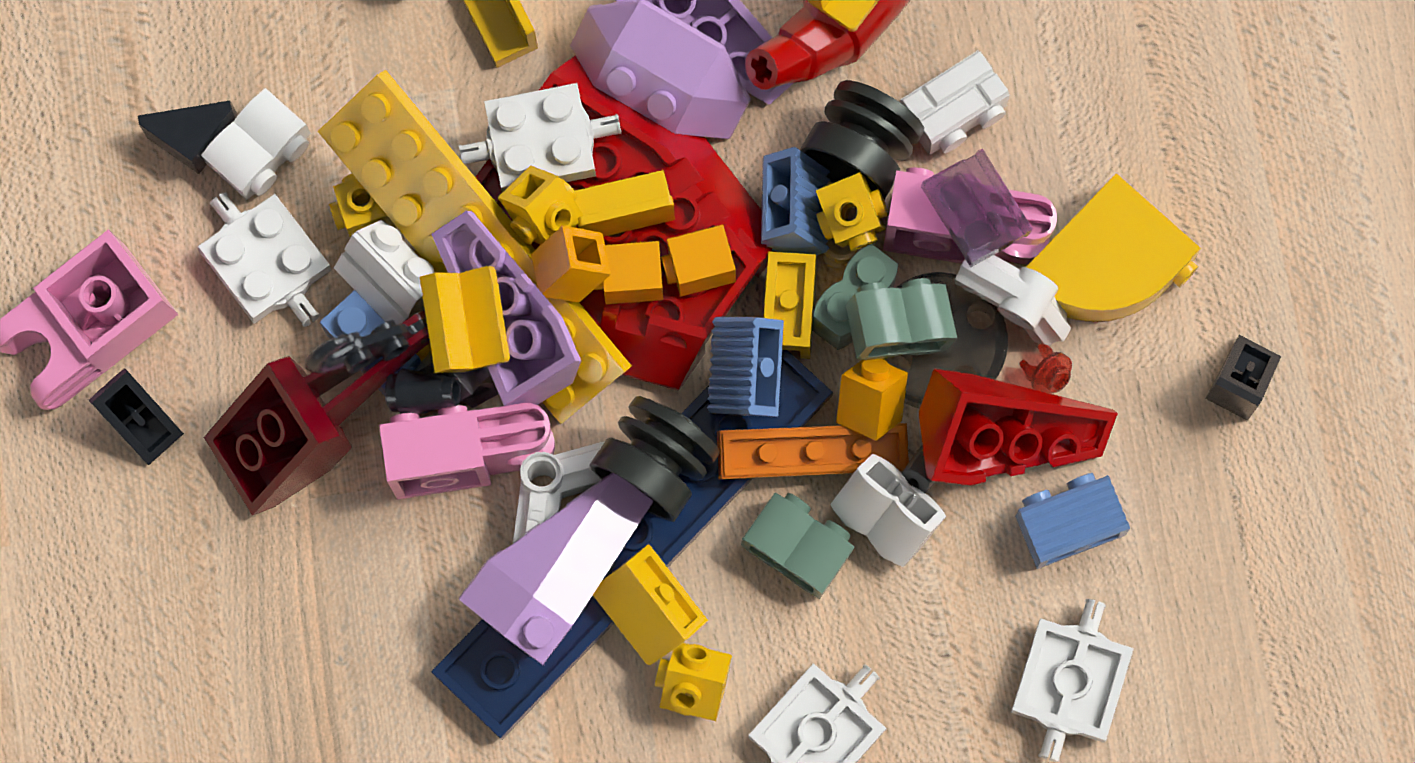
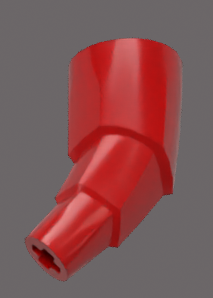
M803 0L802 8L780 27L777 36L748 53L745 61L747 76L757 88L767 90L787 83L811 80L834 68L857 62L911 0H879L855 32H851L811 5L808 0Z

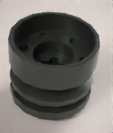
M841 81L834 91V100L828 101L825 106L824 114L830 122L820 121L815 123L800 150L830 171L826 177L830 179L832 184L861 173L866 177L871 192L879 189L885 200L894 185L896 170L900 171L895 160L909 159L913 151L912 145L917 144L924 133V126L913 112L888 94L858 81Z
M636 396L628 406L630 413L635 418L623 416L618 421L619 428L631 440V443L628 444L614 438L606 439L590 463V467L601 480L614 473L628 481L653 500V503L647 510L648 512L664 520L675 521L692 496L691 490L678 477L679 474L697 480L703 479L706 475V469L699 461L707 464L714 463L720 454L719 448L695 423L683 414L651 399Z

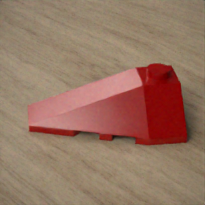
M933 369L919 410L926 475L931 481L976 485L985 483L986 477L1007 473L1012 477L1025 474V468L1047 463L1052 467L1102 457L1118 413L1110 408L974 374Z

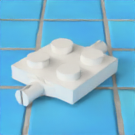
M575 83L484 101L489 124L486 135L487 141L459 145V150L464 164L491 159L492 165L498 172L503 193L530 165L557 175L566 182L595 177L596 172L592 157L594 139L616 134L620 135L621 128L618 114L590 120L582 107L578 84Z
M226 192L219 194L220 201L215 197L210 202V205L225 224L218 233L200 244L198 249L251 321L255 324L272 311L289 306L304 327L311 324L310 319L315 322L320 314L304 295L311 284L331 271L330 264L276 194L255 208L243 211L242 213L233 204Z
M1086 599L1079 626H1063L1040 618L1011 713L1035 720L1047 729L1041 752L1038 756L1047 759L1052 742H1054L1049 761L1059 762L1066 735H1081L1103 743L1106 741L1134 649L1110 641L1103 634L1097 632L1106 605L1098 602L1091 619L1095 600Z
M813 663L748 735V738L768 755L771 763H857L886 730V727L867 711L861 699L880 677L873 671L864 683L860 685L861 681L871 671V668L864 664L853 679L845 685L832 680Z

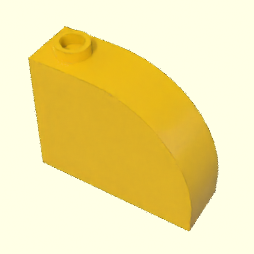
M1116 173L1026 267L1041 273L1058 286L1059 289L1054 297L1067 313V318L1089 322L1112 321L1130 316L1146 308L1157 300L1173 283L1179 288L1184 285L1198 269V266L1193 261L1201 248Z

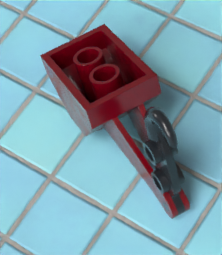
M425 310L411 316L399 325L394 320L387 321L376 327L369 335L361 337L359 332H354L349 335L335 337L313 350L306 359V368L312 372L309 375H306L303 368L290 356L267 363L204 436L205 441L252 516L276 507L331 471L347 454L352 445L339 425L387 381L390 374H395L416 353L430 343ZM383 357L382 360L325 405L320 397L322 394L375 360Z

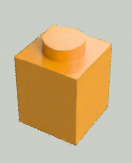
M562 225L531 254L537 288L548 298L580 302L611 275L602 232Z
M723 225L667 239L668 255L661 256V262L667 284L677 283L680 297L736 282V269Z
M659 241L605 245L611 275L597 286L595 290H604L606 304L663 300Z
M883 359L859 361L841 376L836 423L877 441L902 421L908 372L890 365Z

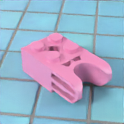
M907 168L906 172L896 170L883 251L962 264L968 253L976 245L1006 262L1029 264L1049 243V237L1053 233L1057 222V213L1052 202L1044 196L981 185V180L975 177L958 175L954 176L953 180L934 177L932 171L924 168Z
M108 229L33 288L35 292L0 319V352L15 355L36 343L49 342L51 356L45 369L32 381L31 396L41 409H56L69 401L179 314L126 245ZM111 296L109 302L105 304L104 301Z
M520 403L467 411V407L462 405L449 406L438 410V416L419 418V414L403 413L392 416L390 418L391 423L379 425L386 478L397 500L491 485L490 475L520 471L522 462L529 455L536 452L554 454L555 440L550 428L548 415L542 408L532 403Z

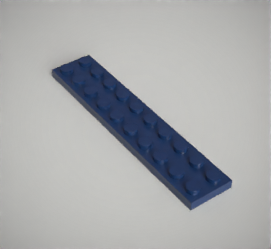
M782 350L778 417L710 413L707 409L711 404L708 400L709 385L681 414L695 423L717 446V431L803 427L833 396V391L788 350ZM718 457L714 463L710 464L699 461L706 469V475L703 479L697 480L679 474L678 477L691 490L692 496L675 521H667L647 511L603 579L648 544H650L668 568L753 478L719 479ZM592 595L572 627L542 665L504 637L485 620L481 619L431 672L495 735L503 740L607 632L614 622Z

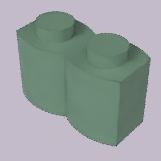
M872 244L858 251L847 264L843 280L829 287L818 300L813 315L812 331L837 350L852 343L853 339L846 310L847 302L857 292L859 287L866 284L884 283L886 288H894L898 263Z
M926 278L908 281L902 285L901 289L886 288L884 283H870L859 287L846 304L856 358L860 360L883 359L898 355L937 353L947 350L957 340L946 284H931L930 280Z
M774 493L743 537L741 546L770 567L781 572L793 583L820 599L854 550V546L848 542L851 535L833 521L827 520L825 524H822L813 519L808 514L811 510L809 505L797 496L787 493L785 497Z

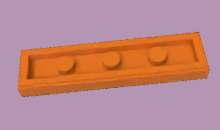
M898 423L877 441L844 426L717 431V447L720 452L718 455L719 479L854 473L872 454L885 459L899 471H903L909 463L907 423Z

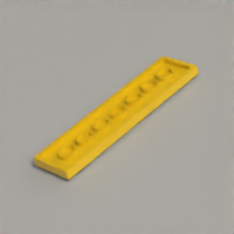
M387 70L377 74L317 131L420 256L433 266L434 273L448 272L432 233L463 212L472 211L537 287L531 256L535 251L533 246L525 243L511 229L510 223L512 221ZM546 297L563 317L581 359L573 383L543 401V404L558 422L562 424L628 370L631 364L579 302Z

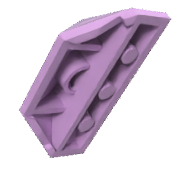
M625 0L605 5H591L587 9L570 45L594 87L674 134L730 139L751 100L747 90L742 87L738 72L724 45L647 0Z

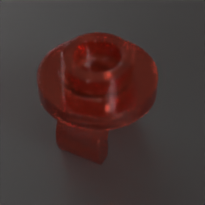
M1041 343L1037 348L1043 360L1038 366H1032L1024 359L1019 364L1024 376L1031 382L1034 390L1053 394L1061 391L1068 384L1071 378L1072 361L1063 352H1053L1050 346Z

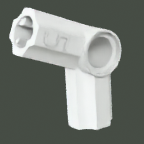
M976 245L968 253L955 278V284L997 306V310L1005 318L1024 328L1034 342L1049 347L1052 343L1065 340L1071 327L1067 323V313L1054 297L1059 288L1053 281L1033 269L1027 267L1018 269Z
M605 441L556 455L547 452H536L529 455L522 462L520 468L521 485L513 543L525 536L526 532L534 526L542 524L558 513L562 498L583 493L601 481L591 470L590 463ZM542 475L549 476L554 480L551 484L542 487L531 483L534 478Z

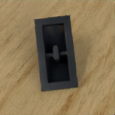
M229 100L137 116L139 126L147 139L200 174L207 165L201 156L202 153L220 132L234 122L238 114Z
M1239 335L1205 399L1248 421L1260 405L1282 356Z
M125 368L89 399L90 403L148 466L184 434Z

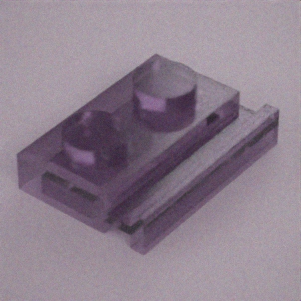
M983 148L966 160L962 159L922 181L921 188L970 268L1011 246L1018 239L1027 237L1032 232L1033 228Z

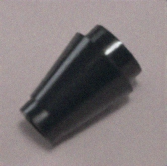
M403 368L398 373L390 374L387 378L385 386L386 403L391 412H399L400 414H419L449 406H457L461 399L460 381L457 377Z

